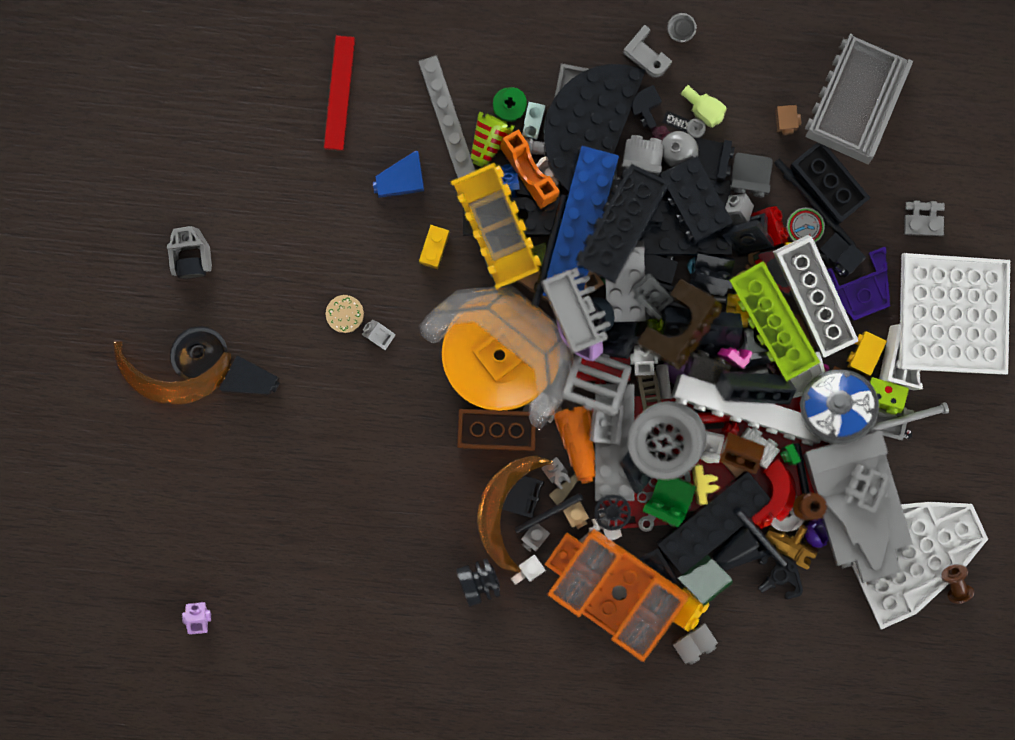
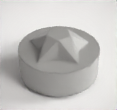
M697 118L690 120L686 126L687 133L693 138H700L706 130L705 123Z

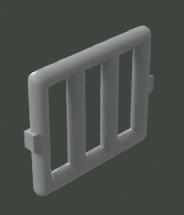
M604 353L594 360L623 371L620 378L581 364L582 357L576 354L562 392V397L585 405L584 408L588 410L593 408L614 416L618 413L632 368L628 364L610 359V356ZM579 371L618 385L617 391L614 392L577 379V373ZM573 385L613 399L612 406L571 393Z

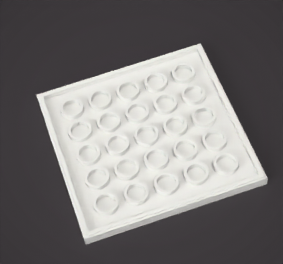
M903 253L901 257L899 369L1008 374L1010 260Z

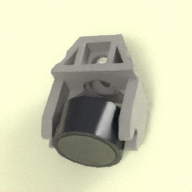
M193 226L173 229L170 243L167 245L171 275L177 276L180 279L206 276V272L211 271L212 268L210 246L201 231ZM197 248L201 251V258L179 260L180 251Z

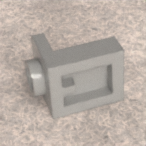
M373 319L365 325L364 332L362 333V336L383 350L387 349L396 335Z
M537 524L529 528L521 538L523 541L522 546L530 552L532 549L537 551L550 533Z

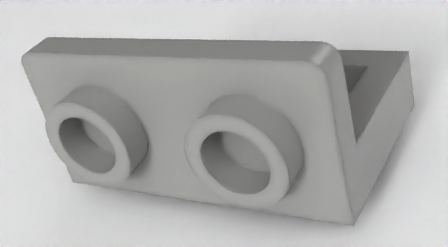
M620 405L618 413L614 416L593 409L590 441L608 444L620 443L622 437L621 426L624 418L623 405Z

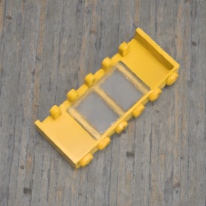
M493 163L455 179L451 183L455 186L459 202L463 205L466 212L465 216L471 224L473 235L479 243L481 254L485 257L489 273L492 274L496 283L495 287L498 289L540 271L539 266H542L538 255L534 256L532 248H534L531 238H527L524 233L527 229L523 219L519 220L516 214L519 212L515 201L511 202L509 197L512 194L508 184H504L501 178L504 176L500 165L496 166V163Z

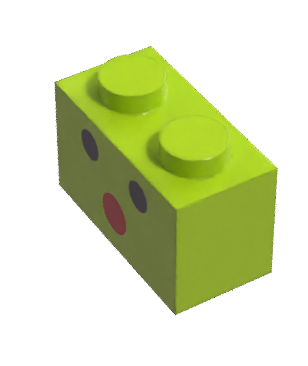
M872 377L869 382L876 391L879 408L885 409L889 414H900L904 409L909 388Z

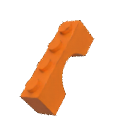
M519 129L503 137L500 149L539 208L542 209L555 202L560 191L551 177L544 175L536 166L530 153L529 144Z

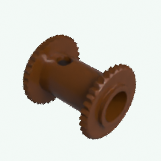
M800 494L796 497L792 510L795 516L801 520H817L825 515L827 504L824 497L820 494Z
M951 565L945 568L941 574L942 580L950 583L951 586L947 597L949 601L956 604L965 603L974 596L973 587L965 583L964 579L968 575V569L963 565Z

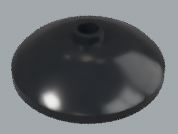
M203 326L192 327L182 332L173 342L170 351V361L173 369L181 378L190 382H204L214 378L223 369L227 361V346L222 336L215 330ZM195 348H199L198 352H193Z

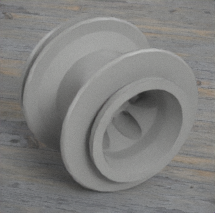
M674 401L654 404L641 413L630 428L628 448L631 458L642 472L657 479L680 477L687 473L704 453L707 438L706 429L699 415L687 405H681ZM667 424L673 425L674 430L668 431L666 428ZM654 427L659 428L660 434H654ZM681 434L684 438L683 441H678L676 436ZM665 437H667V441L670 442L666 446L664 445V441H662ZM651 441H653L654 443H656V447H655V448L653 447ZM673 448H678L680 454H674ZM659 452H665L666 456L660 454Z

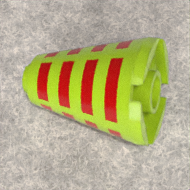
M479 112L470 157L473 159L472 163L483 167L484 164L488 165L499 151L502 138L511 134L515 126L511 124L509 128L507 127L508 122L487 113L484 117L483 112Z

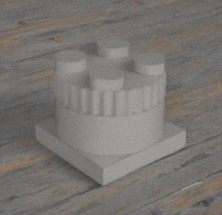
M631 135V138L626 140L621 172L623 173L625 168L629 169L632 163L659 177L664 145L661 144L662 140L650 138V141L642 140V136Z

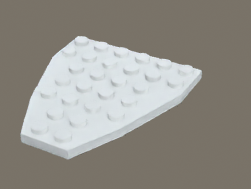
M942 502L901 504L913 544L908 545L909 549L898 552L897 549H894L901 572L896 573V578L886 580L885 577L878 578L879 582L867 585V582L861 583L856 563L853 561L852 568L880 629H884L917 614L949 584L941 578L943 570L955 564L966 567L988 540L987 535L972 504Z

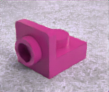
M721 348L717 355L731 366L744 369L749 363L753 352L746 349H739L737 351L734 348Z

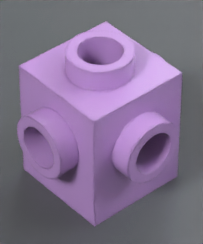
M205 602L186 604V612L182 613L183 624H186L188 634L208 632L211 612L206 609Z

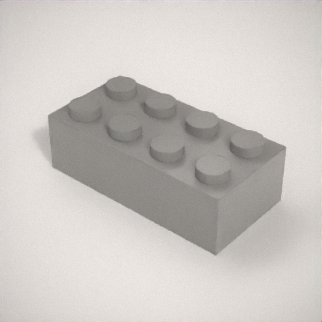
M638 241L616 283L614 284L606 280V300L613 308L614 322L645 321V306L643 304L639 305L633 298L635 293L632 290V287L645 277L644 241Z

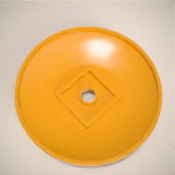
M490 297L470 304L453 319L443 340L442 362L449 383L463 399L482 409L508 411L529 404L546 389L556 368L557 344L549 323L535 308L514 298ZM501 350L505 353V358L497 360L494 357V353Z

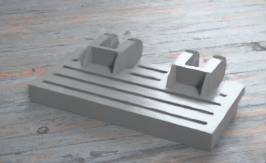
M577 268L541 282L572 354L607 340L605 331L599 334L597 332L611 326L610 322H604L594 327L592 321L604 317L606 313L601 311L592 316L589 315L596 310L590 297L582 298V296L595 291V288L590 286L579 292L577 285L588 282L590 277L587 275L574 281L573 278L580 276Z

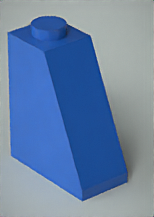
M414 151L375 176L376 182H373L374 193H378L379 198L424 191L419 152Z

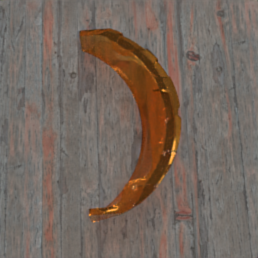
M113 341L115 359L123 377L141 395L159 403L175 405L199 400L212 393L222 383L230 369L231 353H223L213 367L198 377L181 382L159 381L136 370L121 353L122 341Z
M537 456L518 459L502 468L491 479L482 494V502L479 504L478 509L480 537L488 554L501 568L520 573L521 570L509 556L501 536L500 519L505 499L512 487L523 476L539 467L552 465L553 461Z

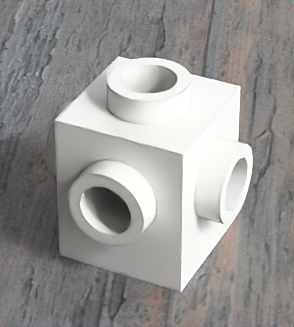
M634 345V353H630L631 365H635V375H654V364H658V358L642 349L640 345Z

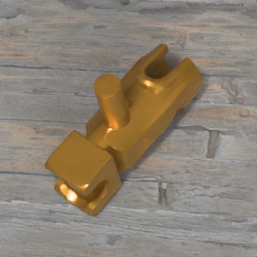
M801 525L795 536L792 537L786 535L784 531H779L773 527H770L765 535L772 545H776L779 553L795 560L796 564L804 569H809L811 559L807 558V556L815 558L818 553L816 547L800 542L808 529L805 525Z

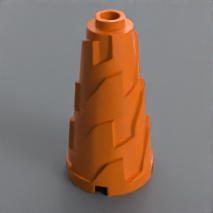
M585 406L574 407V410L570 411L565 409L554 414V420L560 432L563 446L567 451L570 465L573 467L578 481H581L582 484L593 482L592 478L595 477L594 461L596 460L594 443L590 441L593 412L584 408Z

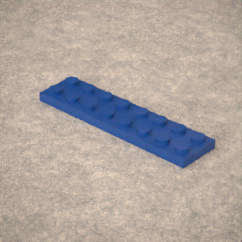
M581 146L547 279L577 268L576 257L580 250L584 251L588 235L593 234L596 229L594 228L598 217L602 218L604 214L603 208L609 196L619 155ZM577 268L580 276L573 279L575 281L587 276L588 270ZM585 283L577 285L579 292L584 290Z

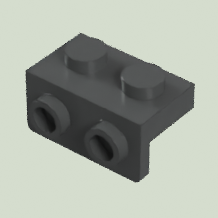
M650 273L632 287L635 293L633 296L635 301L639 305L643 304L646 312L651 317L654 315L658 320L662 318L659 312L674 301L665 288Z

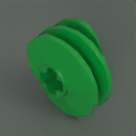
M503 88L497 92L493 99L494 113L503 121L513 122L520 119L527 108L526 96L518 88ZM508 101H512L513 105L515 106H512V108H507V104L505 103H508Z

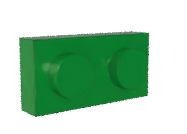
M793 444L780 448L782 451L780 456L784 463H788L790 466L801 462Z

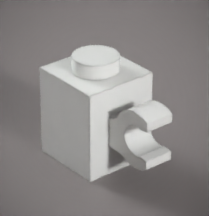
M533 555L519 565L522 571L511 579L515 585L526 577L529 581H532L546 570L536 556Z

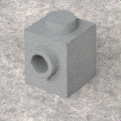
M746 193L730 195L725 208L733 221L732 225L749 222L754 205Z

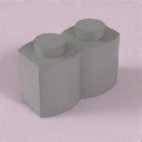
M702 623L672 644L684 663L692 665L700 659L699 655L706 652V654H709L715 650V645L718 642L706 624Z

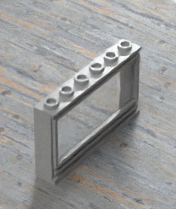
M850 34L847 40L843 39L839 47L842 52L840 55H836L832 65L835 68L833 71L830 70L825 80L828 82L827 87H822L819 97L822 99L820 103L816 102L812 113L815 115L813 120L809 118L805 129L808 131L805 137L869 165L875 155L913 61L906 60Z

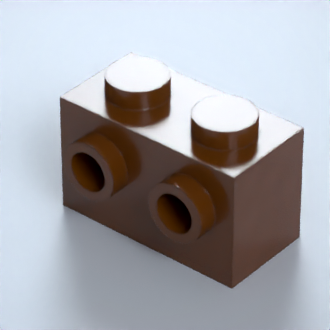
M729 433L724 442L719 461L756 474L762 462L765 445Z

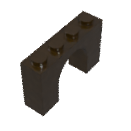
M682 279L677 283L670 296L675 302L692 311V322L688 330L677 337H666L647 327L637 342L642 349L677 370H680L687 363L689 355L697 348L700 339L708 332L711 323L719 316L723 307L717 299Z

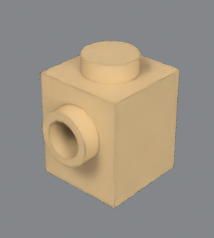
M581 502L563 510L572 528L576 526L579 529L587 524L586 520L589 517Z

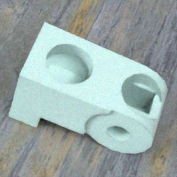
M533 102L528 103L523 137L537 140L546 105Z

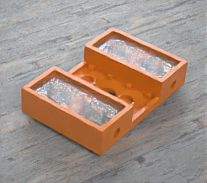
M594 528L583 543L569 533H566L545 563V566L560 575L547 595L578 617L583 614L613 635L611 640L642 662L645 661L689 598V594ZM615 586H623L627 590L626 598L616 599L613 596V588Z

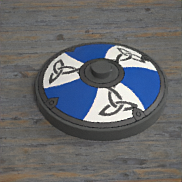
M831 370L816 376L806 386L801 397L800 410L805 426L815 437L831 444H848L860 440L874 427L879 412V401L875 389L863 376L848 370Z

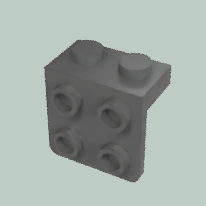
M736 153L730 190H733L736 194L752 193L753 196L760 198L767 196L770 193L771 187L769 182L773 163L772 158Z

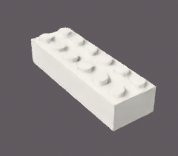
M806 235L773 251L821 356H829L858 342L859 340L813 238Z

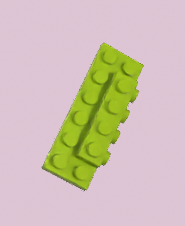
M764 261L730 279L740 298V301L737 303L743 312H748L750 318L747 320L752 329L757 328L759 342L762 346L766 344L769 350L766 352L771 363L776 362L786 381L821 363Z

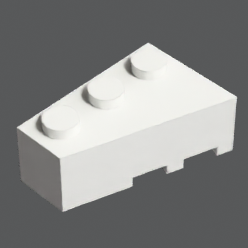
M900 324L891 325L879 379L908 387L910 390H922L923 386L920 383L919 373L921 370L899 369Z

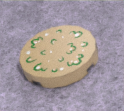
M337 296L327 306V322L337 332H353L363 322V307L352 296Z

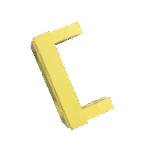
M702 465L693 466L694 485L697 486L695 491L696 503L700 505L707 504L706 493L714 492L719 488L717 485H709L708 483L718 480V477L704 475Z

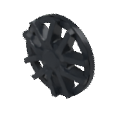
M615 494L605 495L596 504L595 518L604 529L619 530L629 522L631 508L627 500L622 496ZM610 498H617L614 503L610 500ZM606 499L610 503V505L606 506L603 503V501ZM619 500H622L623 503L618 507L617 503ZM600 504L604 507V509L598 510ZM626 505L628 511H624L621 509ZM605 513V516L599 518L598 514ZM621 513L626 514L627 518L620 517ZM608 519L607 526L601 521ZM617 519L623 521L619 526H617ZM610 520L615 521V527H610Z

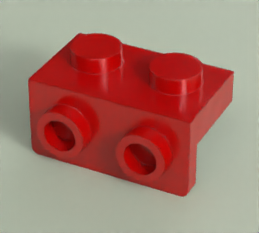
M777 206L768 207L751 214V217L763 213L766 214L768 217L767 233L773 239L774 246L789 242L788 231L783 226L782 213Z

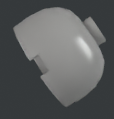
M683 131L669 133L661 143L664 145L662 160L671 168L696 156L698 157L699 148L697 142L690 134Z

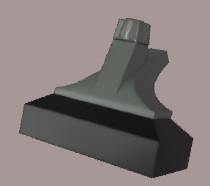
M744 328V342L740 349L753 352L749 363L744 368L771 363L766 354L769 351L765 345L762 346L754 339L753 329Z

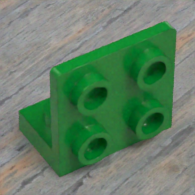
M678 477L674 479H658L652 497L645 504L643 511L679 527L685 520L697 486Z

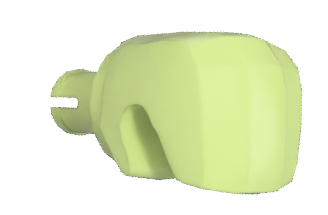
M689 85L681 92V95L693 104L692 111L697 119L702 120L708 127H714L722 122L727 108L718 99L710 97L708 94L700 96Z

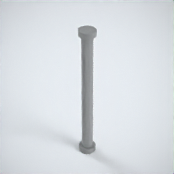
M944 402L940 406L875 423L869 433L940 413L947 414L949 413L947 403Z

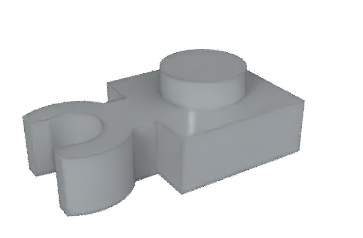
M557 457L541 468L552 483L555 482L559 489L563 488L561 486L562 481L566 480L568 483H571L570 478L566 474L568 473Z

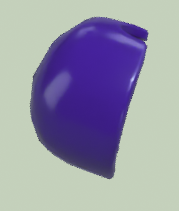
M822 518L807 522L805 526L808 529L804 534L807 542L817 548L827 545L826 542L829 540Z

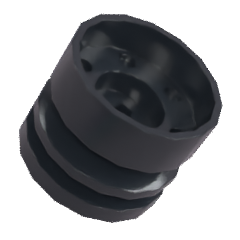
M487 558L483 559L485 565L483 569H481L478 561L475 562V572H472L469 565L456 569L469 607L482 603V593H485L488 600H490V590L494 591L496 597L501 596L496 572Z

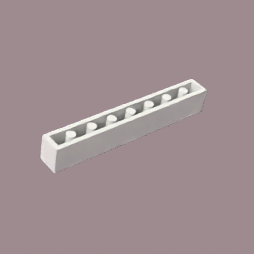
M682 374L677 375L671 396L676 399L675 402L678 404L687 405L689 403L694 405V409L700 411L708 409L712 411L713 415L719 417L727 415L730 416L731 421L741 423L742 420L748 422V426L757 429L761 426L766 428L768 433L777 434L779 432L784 434V438L790 440L798 438L802 440L801 443L809 446L820 443V439L815 437L805 426L800 412L775 404L725 402L716 389V385Z

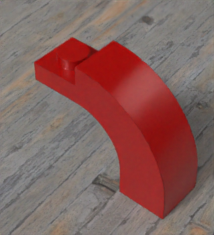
M779 459L764 470V473L773 484L772 499L751 518L761 529L769 526L774 518L782 522L790 513L795 502L796 485L789 469Z

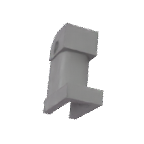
M644 25L624 48L623 53L639 67L646 70L645 72L650 76L660 77L670 67L672 61L662 52L658 55L643 43V40L650 33V29Z

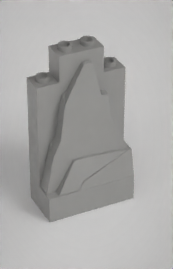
M881 431L867 434L860 440L852 443L833 444L808 451L803 455L814 493L822 495L827 504V510L822 520L836 566L841 565L842 568L853 566V561H855L861 583L867 582V585L878 583V578L885 577L886 580L896 578V573L901 572L894 549H897L898 552L909 549L908 545L913 544L886 457L888 451ZM857 464L865 466L862 474L866 476L870 469L889 476L876 512L857 506L858 498L853 496L851 503L844 501L846 487L850 485L852 480L851 474L855 471ZM859 481L856 491H862L865 481Z

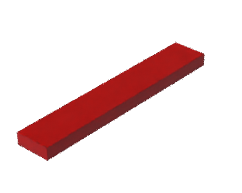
M336 36L324 149L344 150L355 37Z

